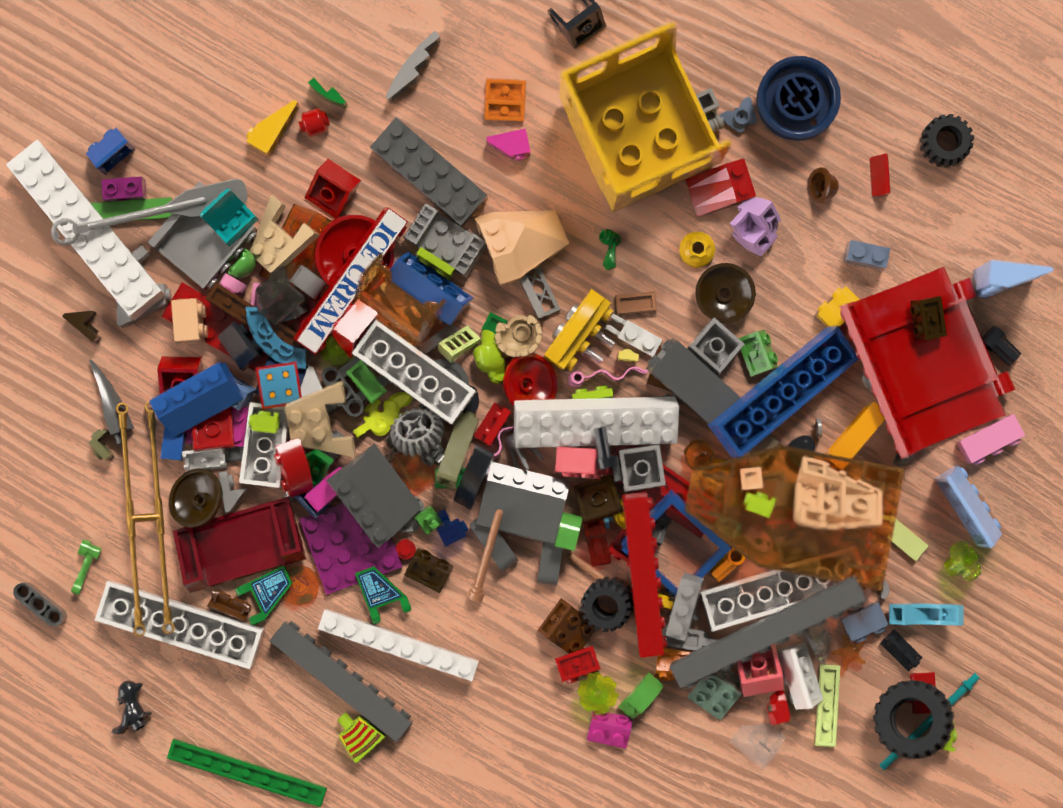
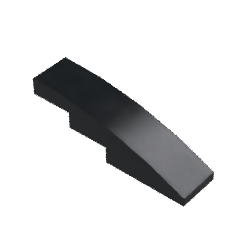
M478 445L475 446L453 501L469 510L472 509L484 479L488 475L494 454Z

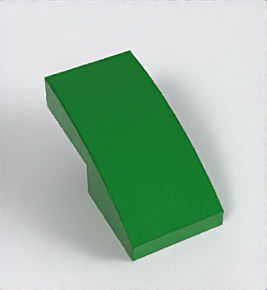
M314 77L308 82L309 86L328 102L343 108L348 106L347 102L334 87L326 92Z

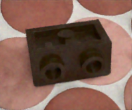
M941 296L910 301V313L914 324L913 333L916 340H930L947 336Z
M418 548L404 575L440 593L454 566L447 560L439 559L429 551Z

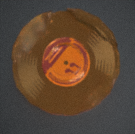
M296 565L288 568L287 572L293 584L283 598L293 605L310 603L319 592L320 582L317 574L306 566Z

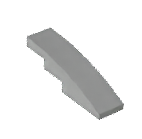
M436 31L416 48L394 78L386 95L389 103L420 79L417 70L431 60L427 52L441 41Z

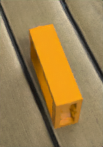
M872 401L867 403L821 457L836 471L844 469L885 420V417L879 411V402Z

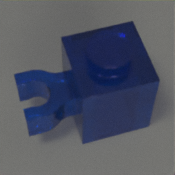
M446 509L437 512L443 523V526L437 528V531L445 547L468 536L466 532L469 529L464 520L460 521L457 518L451 521Z

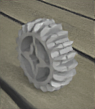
M413 406L411 411L406 409L404 414L399 413V419H394V424L391 425L390 437L393 445L399 452H403L405 456L408 454L412 457L416 454L422 456L423 452L429 454L431 448L436 450L435 444H441V438L444 437L443 431L445 430L443 421L437 413L428 407L424 409L420 406L419 409H416Z

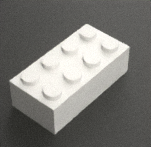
M250 402L239 483L282 488L280 466L276 465L273 455L276 454L277 445L286 443L289 440L290 432L285 407L262 410L260 403ZM259 411L271 412V416H274V412L280 413L278 434L251 431L252 427H249L250 414L259 415Z

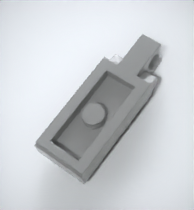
M665 624V629L662 632V636H666L667 646L695 651L718 640L708 638L707 632L690 629L685 641L666 635L667 624Z

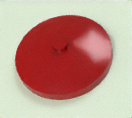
M344 215L329 222L319 233L320 236L317 237L314 246V263L319 276L328 286L335 279L375 220L363 215ZM394 248L382 258L384 260L383 264L378 270L375 269L373 271L370 283L367 286H363L359 291L361 295L375 290L386 280L385 277L393 266Z

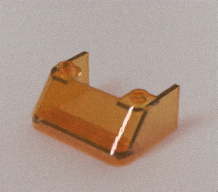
M379 253L360 275L354 301L356 303L359 299L378 313L377 320L410 345L418 347L440 317L446 300L442 299L439 304L434 301H425L422 304L392 282L391 270L387 266L381 265L383 254Z

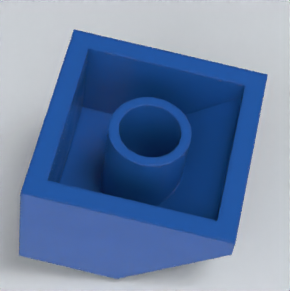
M117 128L108 130L103 135L104 138L100 142H94L90 145L89 151L85 153L95 167L103 174H107L135 150Z

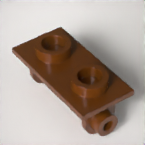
M220 589L218 591L213 590L212 598L207 607L245 622L252 609L248 601L245 602L236 597L232 599L230 598L231 595L222 592Z

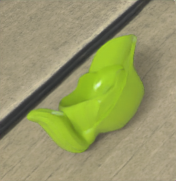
M483 330L481 332V345L473 351L474 361L481 371L488 374L493 384L503 383L506 363L496 343L495 334L490 330Z

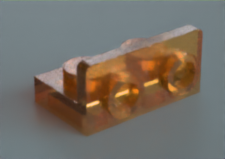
M402 452L394 456L396 461L393 464L398 473L402 471L406 478L403 481L409 490L413 489L416 492L435 480L431 470L421 460L420 455L416 454L412 457L408 454L405 456Z

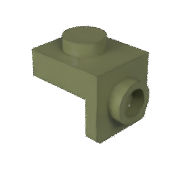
M99 429L91 435L92 440L88 443L95 449L93 453L99 460L109 461L114 457V454L101 441L110 433L106 429L102 431Z

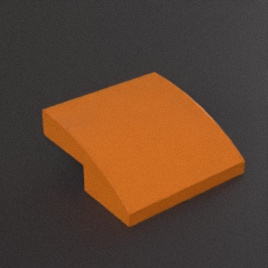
M486 78L484 120L524 121L526 80Z

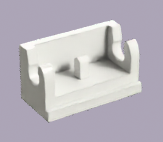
M225 449L197 452L194 450L182 451V457L185 460L184 469L187 471L196 468L206 470L227 468Z

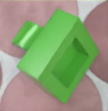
M431 506L426 507L414 517L422 531L427 535L442 523V520Z

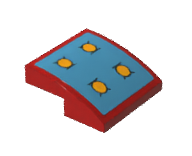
M296 362L256 368L262 410L283 407L292 401L302 398Z

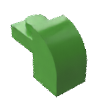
M563 512L555 546L575 551L582 523L581 516Z
M648 673L618 705V708L634 720L652 703L664 685L652 674Z

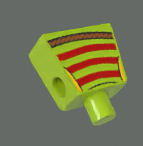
M345 712L337 720L344 728L338 737L355 763L361 760L386 736L385 733L362 715L353 721Z

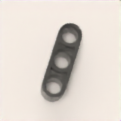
M476 519L469 525L485 547L490 529L476 526ZM498 531L491 557L499 569L504 572L519 560Z
M543 542L537 583L557 586L563 548Z
M19 583L14 587V597L46 624L55 627L65 623L67 619L66 611L32 583ZM23 586L27 587L29 591L26 597L21 595V588ZM38 599H42L44 601V607L42 610L38 609L36 606V602ZM54 611L58 612L60 615V620L58 622H54L52 620V614Z

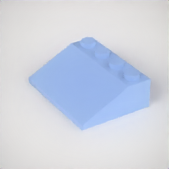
M990 260L974 269L972 285L977 297L989 298V296H994V294L1042 277L1052 272L1053 267Z
M954 466L934 480L977 547L991 548L1002 535L1000 531L1001 525L995 518L992 519L990 516V508L984 501L981 502L979 499V491L975 485H970L967 478L969 476L964 468Z

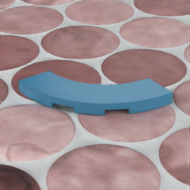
M246 307L249 329L260 348L281 364L296 362L297 369H306V349L291 346L274 333L268 321L267 308Z

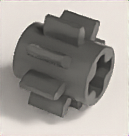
M435 444L436 450L431 448L429 454L427 452L422 453L420 458L426 465L430 467L434 463L437 466L440 465L444 456V449L440 444Z

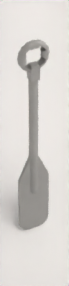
M231 179L188 189L166 205L79 224L72 219L62 218L53 224L51 235L55 242L64 246L73 244L81 233L159 214L172 213L189 217L200 216L204 208L227 188H230L245 204L247 201L246 186L240 179ZM72 224L75 236L72 239L69 237L64 238L63 241L59 240L56 228L59 225Z

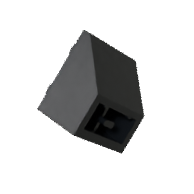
M234 321L218 336V339L240 370L245 371L263 358L261 355L263 350L256 341H251L249 338L251 333L242 323L238 324Z

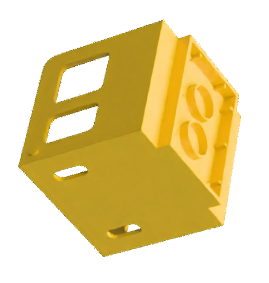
M675 22L666 24L561 72L559 98L612 213L722 163L732 145L730 140L718 143L676 53L677 26ZM657 38L656 43L619 60L622 53ZM604 62V66L601 69L578 79V74Z

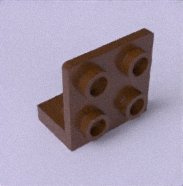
M560 598L537 631L567 653L581 650L596 629H594L595 625L592 624L590 626L587 624L589 620H584V614Z

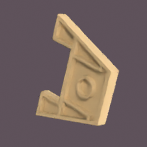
M271 195L250 252L271 274L277 275L320 235L309 225L303 223L295 237H291L276 223L286 205L277 197Z
M343 381L286 404L285 412L291 441L299 438L303 447L355 457L356 451L353 436L333 438L327 404L345 402Z

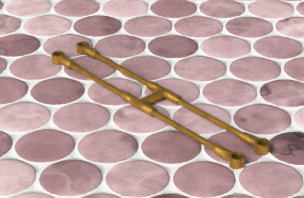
M149 401L146 402L144 410L147 413L148 427L150 428L155 513L134 514L126 434L128 405L121 402L116 406L119 429H121L127 500L125 501L128 537L130 538L135 601V627L133 633L137 637H142L146 632V628L143 625L142 610H140L135 522L156 521L164 599V624L162 631L165 634H171L175 630L168 597L163 536L165 529L162 498H160L155 437L156 419L154 410L147 409V405L150 404ZM124 406L126 411L120 412L118 407ZM170 624L172 630L170 632L166 631L165 625ZM137 627H141L143 629L142 634L136 633Z

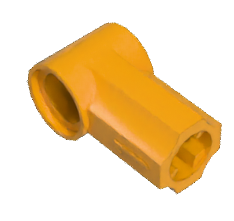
M731 547L709 572L720 582L745 561V552L740 547ZM735 550L741 552V558L738 561H732L730 557L731 553Z

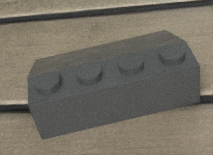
M373 444L326 480L377 548L393 537L422 508L376 444Z
M492 462L476 526L491 529L495 511L500 509L503 511V516L498 531L555 545L570 481Z

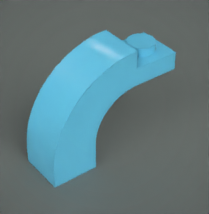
M932 603L889 604V624L964 626L963 605Z

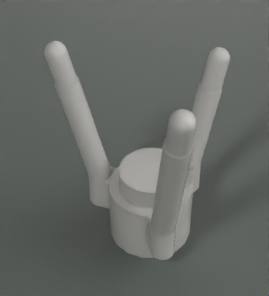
M513 433L505 440L508 443L506 446L510 451L514 467L519 468L515 452H517L525 469L529 470V466L521 452L523 448H516ZM535 447L530 448L541 460L544 459L543 455Z

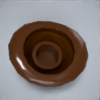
M816 168L807 180L808 193L813 201L823 204L827 199L833 198L837 194L839 182L826 168Z

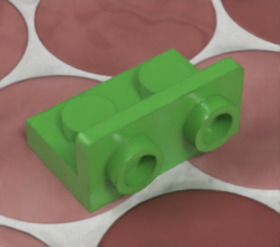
M765 330L756 331L738 338L744 343L741 352L750 376H755L778 367V357L772 351L770 345L771 338Z

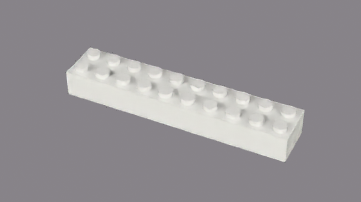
M38 139L6 164L53 223L62 218L72 219L77 224L103 219ZM68 223L67 225H59L57 227L65 238L70 237L72 239L75 236L72 224ZM110 226L81 233L78 239L71 244L134 321L161 298L166 296Z

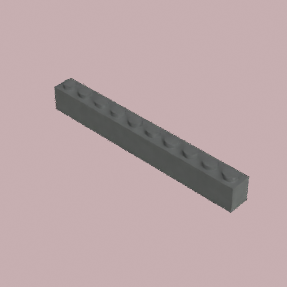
M853 575L671 662L669 667L680 688L684 686L690 688L698 683L697 680L703 677L707 680L715 676V672L720 669L726 671L734 666L733 663L739 660L745 662L753 657L752 654L758 651L761 654L770 650V645L775 643L780 645L790 640L789 636L796 634L799 636L808 631L807 628L815 625V627L821 626L831 616L837 618L845 614L844 610L850 607L853 609L864 605L863 601L866 600V595L857 577Z

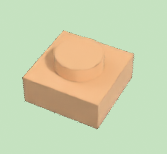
M761 467L740 469L742 490L763 488Z

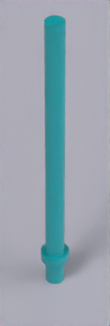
M974 673L968 680L962 681V685L947 699L953 706L968 690L971 691L973 689L972 686L980 677ZM932 714L907 738L918 739L933 724ZM892 752L879 766L885 771L900 756Z

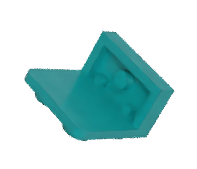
M230 188L220 193L200 213V217L229 247L259 220Z

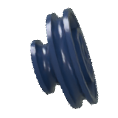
M807 56L788 57L771 66L762 78L756 96L758 114L764 125L775 135L790 141L809 140L823 133L834 121L841 103L839 83L833 72L822 62ZM800 97L803 100L801 103L797 102L796 104L792 102L793 98L797 99ZM782 98H783L784 101H785L784 104H783V106H782V104H781V99H782ZM815 120L817 125L812 126L810 122Z

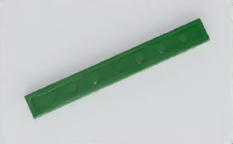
M175 738L172 739L167 759L320 808L327 790L325 786Z

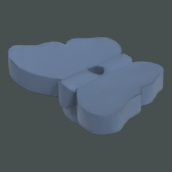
M750 97L743 99L739 108H735L734 111H725L720 114V117L724 118L726 125L731 126V129L737 133L743 132L745 126L748 124L753 125L757 121Z

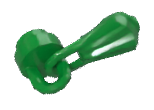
M603 229L599 234V240L602 244L609 245L602 264L609 271L616 268L615 248L621 243V237L611 229Z

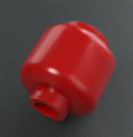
M319 108L304 112L301 117L302 121H299L302 133L306 132L309 137L326 133L328 126H330L326 112Z

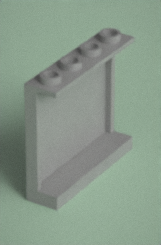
M199 181L194 188L205 185ZM171 214L148 243L204 290H207L208 288L212 289L214 284L218 282L216 278L221 272L224 274L230 268L231 260L241 255L244 250L242 247L256 237L257 234L255 232L257 229L252 225L229 247L200 216L189 217Z

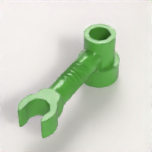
M83 539L77 553L84 556L85 559L71 592L78 595L82 590L93 558L98 559L102 548L92 545L90 541Z

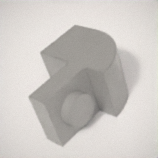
M302 265L289 281L314 300L317 299L327 283Z

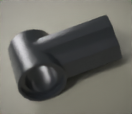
M995 325L982 337L986 348L994 352L1008 366L1015 362L1022 354L1006 339L1005 333Z

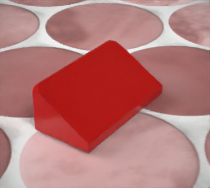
M886 153L870 158L872 196H887L891 192L888 155Z

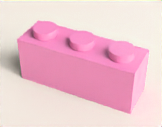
M1011 414L956 443L968 464L974 462L977 465L986 460L985 456L991 453L994 456L1004 451L1002 447L1008 444L1011 447L1020 443V438L1025 436L1015 415Z

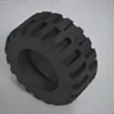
M916 680L898 682V684L887 688V691L879 697L880 701L875 705L874 709H876V712L873 715V721H875L876 725L874 727L875 733H878L880 737L878 739L886 746V749L897 756L908 759H922L933 756L936 752L941 751L945 747L946 742H949L952 737L950 735L952 730H954L953 718L955 717L950 701L946 699V695L942 691H939L937 687ZM910 700H917L926 704L933 716L931 730L919 739H909L903 736L895 724V715L898 708Z

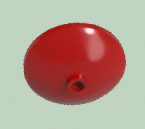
M529 353L526 356L515 357L506 367L503 378L505 394L513 406L514 401L555 399L558 386L557 376L549 361L541 355Z

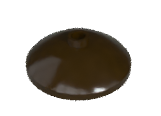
M719 263L709 267L702 273L695 288V298L701 312L711 320L715 317L720 323H732L742 319L752 309L756 297V289L751 276L742 267L731 263ZM722 291L728 294L727 298L721 297Z
M196 468L185 472L176 480L169 495V510L171 516L178 524L187 528H198L204 526L215 517L220 509L223 498L222 485L218 477L206 469Z

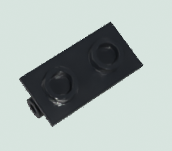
M895 629L880 642L908 672L913 667L916 668L920 664L919 661L923 658Z

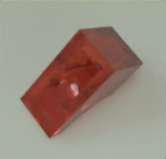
M603 519L584 524L592 567L611 564Z

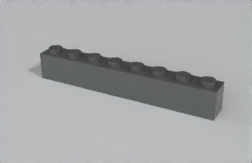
M285 621L270 639V642L397 742L413 722L410 719L411 715L404 709L398 710L394 706L396 703L389 697L383 698L378 694L380 690L370 683L368 686L362 681L364 678L358 672L354 671L352 673L347 669L348 665L340 658L338 660L334 659L331 656L332 652L325 646L320 648L315 644L317 640L310 634L304 635L300 632L301 627L295 622L290 621L289 623Z

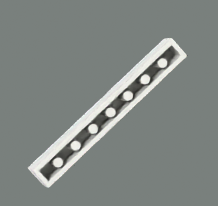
M329 609L324 610L318 627L319 630L469 681L473 680L479 662L477 659Z

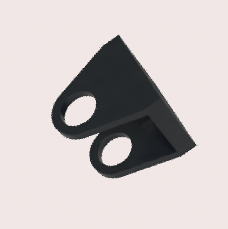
M582 0L587 8L567 23L552 8L547 10L552 21L574 49L606 27L601 8L594 0Z

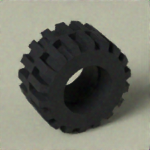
M945 114L940 115L938 118H934L922 131V137L920 138L922 145L920 149L925 152L923 154L924 158L928 157L930 159L929 163H936L937 167L943 165L944 168L951 165L955 166L971 152L970 149L974 145L972 143L974 135H971L973 130L971 127L968 128L966 126L968 124L966 120L964 122L961 121L962 117L960 116L955 118L953 117L954 114H949L948 116H945ZM939 131H949L955 136L957 146L954 151H945L939 147L936 140Z
M604 577L602 580L600 578L589 586L581 599V604H583L581 612H585L583 618L584 620H589L588 625H595L594 629L596 630L602 628L603 632H607L609 629L612 632L616 631L617 628L623 627L634 610L633 594L629 593L631 588L629 586L625 587L623 585L624 581L617 582L615 577H612L611 580H609V577ZM602 595L612 597L618 605V611L615 613L603 611L598 604V597Z

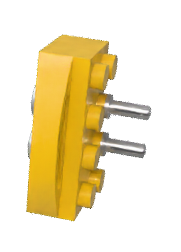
M591 289L579 306L575 304L569 310L565 317L568 320L566 325L561 323L552 334L554 341L545 352L544 358L562 371L565 368L570 371L578 362V359L574 357L577 352L582 355L585 353L597 363H602L603 358L588 348L590 343L586 339L590 335L592 338L597 337L611 348L615 345L613 340L600 332L602 327L598 325L601 319L607 322L612 315L613 310L609 308L611 302Z

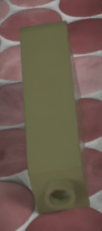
M465 411V413H461L457 418L436 475V484L456 489L479 423V418H476L474 413Z

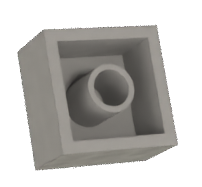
M714 317L688 345L687 349L717 376L743 347L744 343Z
M660 445L618 451L624 491L666 485Z

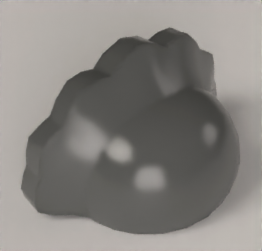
M897 453L893 463L897 466H906L912 462L915 453L905 458H901Z

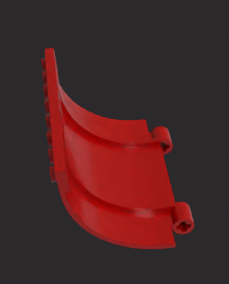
M945 266L882 292L839 306L841 318L848 326V335L855 343L857 357L864 365V374L870 380L872 394L879 402V411L886 419L887 430L893 436L895 450L901 458L908 457L939 441L1005 416L1006 414L998 396L1016 390L1008 371L997 375L967 300L977 297L970 278L952 284ZM941 296L947 336L930 340H916L913 333L914 324L910 313V301Z

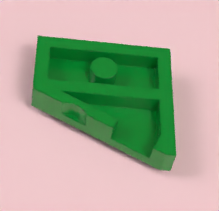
M318 449L305 454L314 487L324 480L334 461Z

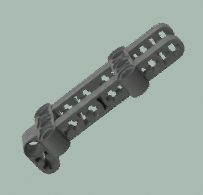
M422 307L418 309L422 317L418 319L414 314L410 315L409 318L412 324L407 326L405 321L397 318H392L387 322L386 327L389 330L393 323H399L401 329L395 334L403 340L411 339L413 341L412 346L426 356L438 347V343L459 331L454 323L448 324L422 345H419L410 333V330L433 314V312H428ZM357 356L339 370L334 367H327L322 371L321 378L327 387L343 381V386L347 387L349 392L344 403L327 404L329 416L341 407L354 418L362 416L365 412L363 403L368 399L361 391L356 394L345 380L349 377L346 372L361 360ZM335 371L336 379L332 382L327 381V373ZM383 375L377 378L384 387L392 382ZM353 403H359L361 406L357 414H353L350 411Z

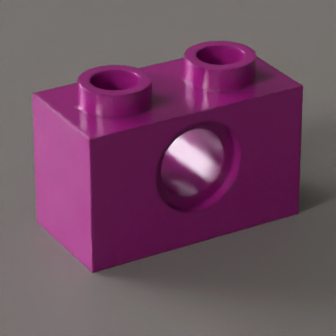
M142 176L101 180L102 198L105 202L147 199L146 180Z

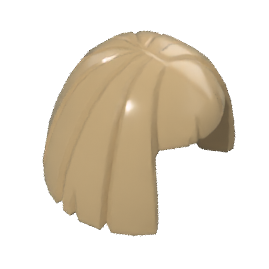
M523 315L515 316L508 324L499 322L495 331V340L499 349L513 357L531 354L538 348L542 340L541 325L532 315L528 317Z

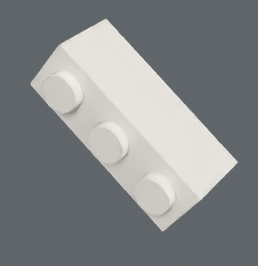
M806 642L786 646L778 650L779 663L784 671L783 679L789 687V698L791 703L794 704L795 709H811L824 699Z

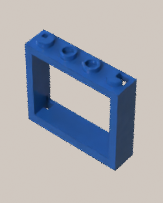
M671 489L650 511V518H654L655 522L673 504L719 547L693 574L703 578L731 549V546ZM625 536L621 540L623 552L628 556L627 536ZM656 570V577H660V581L667 587L665 590L674 598L677 595L678 587L660 570Z

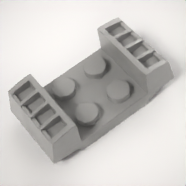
M426 203L403 236L404 239L419 249L422 247L455 268L456 272L466 278L487 247L485 240L474 233H469L439 214L438 210Z

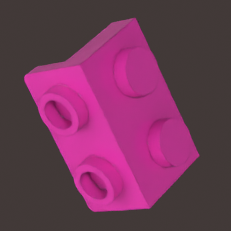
M594 709L587 740L626 749L631 732L632 719L626 715Z

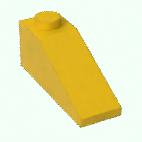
M293 100L257 123L254 128L251 127L246 135V138H248L246 142L260 152L270 156L298 110L299 103Z

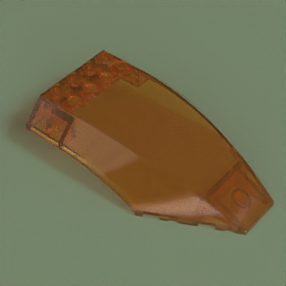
M779 445L692 470L685 511L758 567L836 582L855 575L861 587L882 591L905 469ZM803 457L824 461L829 464L828 467L840 473L842 470L847 473V477L855 481L859 479L881 490L882 525L878 527L818 529L801 525L795 521V486ZM761 467L763 488L742 490L740 469ZM757 492L766 494L769 496L767 500L770 501L772 497L777 498L770 518L746 510L747 505L744 504L747 493L756 495Z

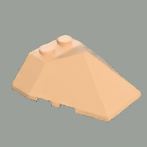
M555 210L491 212L473 218L479 235L483 236L493 260L494 272L500 286L522 279L527 272L539 267V264L544 260L550 259L569 246V241Z
M803 457L795 486V521L801 525L818 529L878 527L882 525L881 490L859 479L855 481L847 477V473L842 470L840 473L828 467L829 464L824 461Z

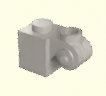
M712 88L696 94L713 133L723 129L724 118L720 117L716 112L720 105Z

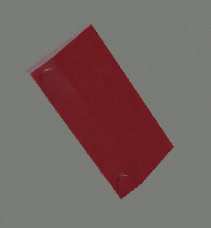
M289 497L213 518L210 522L198 528L183 527L172 530L183 585L190 593L306 559L301 535Z

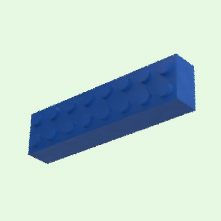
M838 326L826 327L709 423L708 426L730 457L741 458L859 360Z

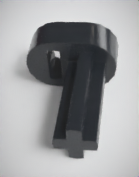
M606 427L595 428L594 434L599 459H596L598 470L620 466L618 456L611 457Z

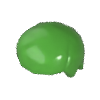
M245 248L230 267L229 275L235 279L248 277L254 271L256 265L253 254Z

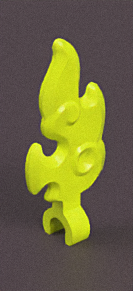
M407 392L393 394L384 402L383 412L378 411V405L381 403L380 400L368 404L364 410L369 413V416L364 417L365 423L356 428L353 433L357 438L368 430H371L377 436L386 435L391 429V425L394 424V419H399L400 409L408 405L413 400V396Z

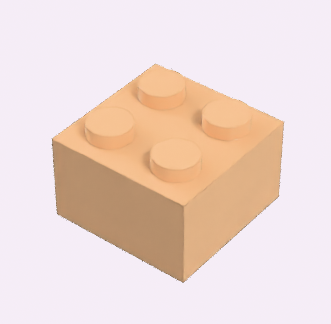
M198 299L172 300L174 341L179 344L205 343V338L208 337L207 325H204L203 319L207 315L206 306Z

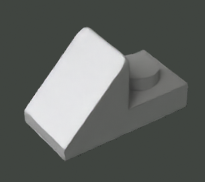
M229 471L219 472L225 512H232L248 488L232 490V487L235 486L234 476L230 475Z

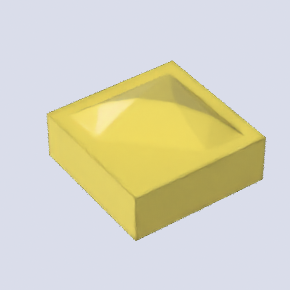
M625 349L618 352L617 360L636 363L638 362L639 354L634 353L630 349Z

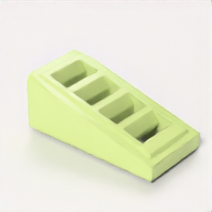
M466 326L438 343V351L450 363H453L479 343L481 338ZM467 333L472 338V340H469L465 336V334ZM462 337L467 343L464 344L460 338Z

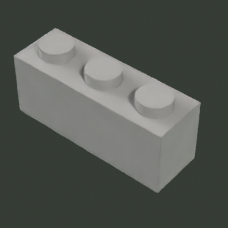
M684 573L681 577L666 631L667 636L683 641L687 639L704 578Z

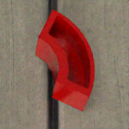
M300 439L277 445L276 454L273 456L276 465L280 466L283 479L281 480V486L283 491L288 492L290 498L311 491L313 489L311 472Z

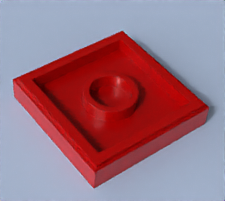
M232 407L192 428L193 449L195 452L235 447Z

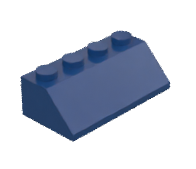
M408 251L397 258L385 279L389 281L392 287L404 291L409 299L416 300L422 304L421 306L424 310L436 314L441 322L453 324L473 300L471 295L446 277L438 274L432 267L418 261L419 258Z
M218 362L149 400L158 420L173 437H176L244 400L227 364Z

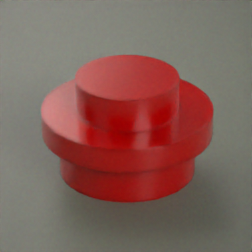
M403 539L397 543L396 551L401 559H410L415 554L416 547L411 540Z

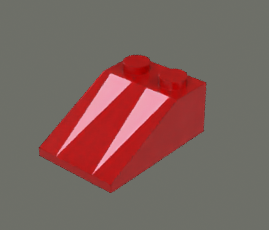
M744 158L685 179L697 217L741 204L748 199L756 197Z

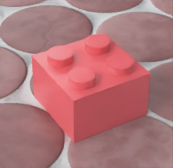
M557 447L555 471L562 472V476L600 479V475L607 476L608 468L598 470L596 459H599L597 449Z
M775 644L770 645L771 649L760 654L758 651L752 654L753 657L745 662H741V660L736 662L744 697L784 690L783 675Z

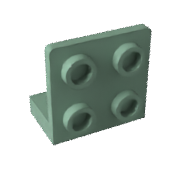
M720 669L715 672V676L707 680L704 677L701 678L688 695V699L719 720L725 716L742 694L739 676L729 669L726 671Z

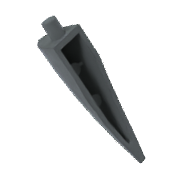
M90 359L89 362L99 386L105 421L111 437H114L116 444L120 445L122 444L121 429H119L116 406L122 400L104 373ZM124 406L118 407L120 412L126 411ZM127 412L126 432L134 429L130 416Z

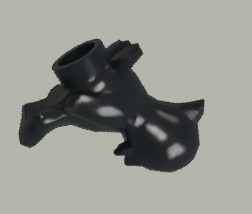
M128 680L122 682L119 686L117 700L119 705L124 703L125 706L122 721L119 726L112 729L113 734H124L130 727L133 732H136L147 724L145 718L150 716L152 712H144L139 703L138 696L143 686L142 683Z

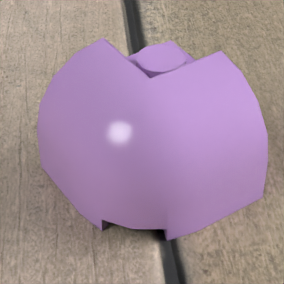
M756 197L742 202L737 207L740 213L733 219L730 225L734 230L732 233L733 237L744 248L762 256L778 237L776 231L781 219L771 201Z

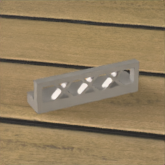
M540 267L536 268L534 276L525 274L519 280L538 320L560 310ZM537 272H538V274H539V276H540L541 279L536 278ZM534 280L543 283L544 290L542 294L534 291L532 287ZM543 298L551 300L555 308L544 312L541 306Z

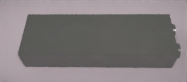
M676 339L667 340L662 345L660 353L654 355L648 362L646 370L707 425L741 398Z

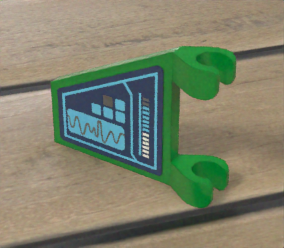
M281 566L235 589L238 596L252 591L261 613L249 618L251 625L264 621L293 584L285 566Z
M375 566L355 573L374 624L381 622L377 608L400 600L403 612L411 611L408 597Z

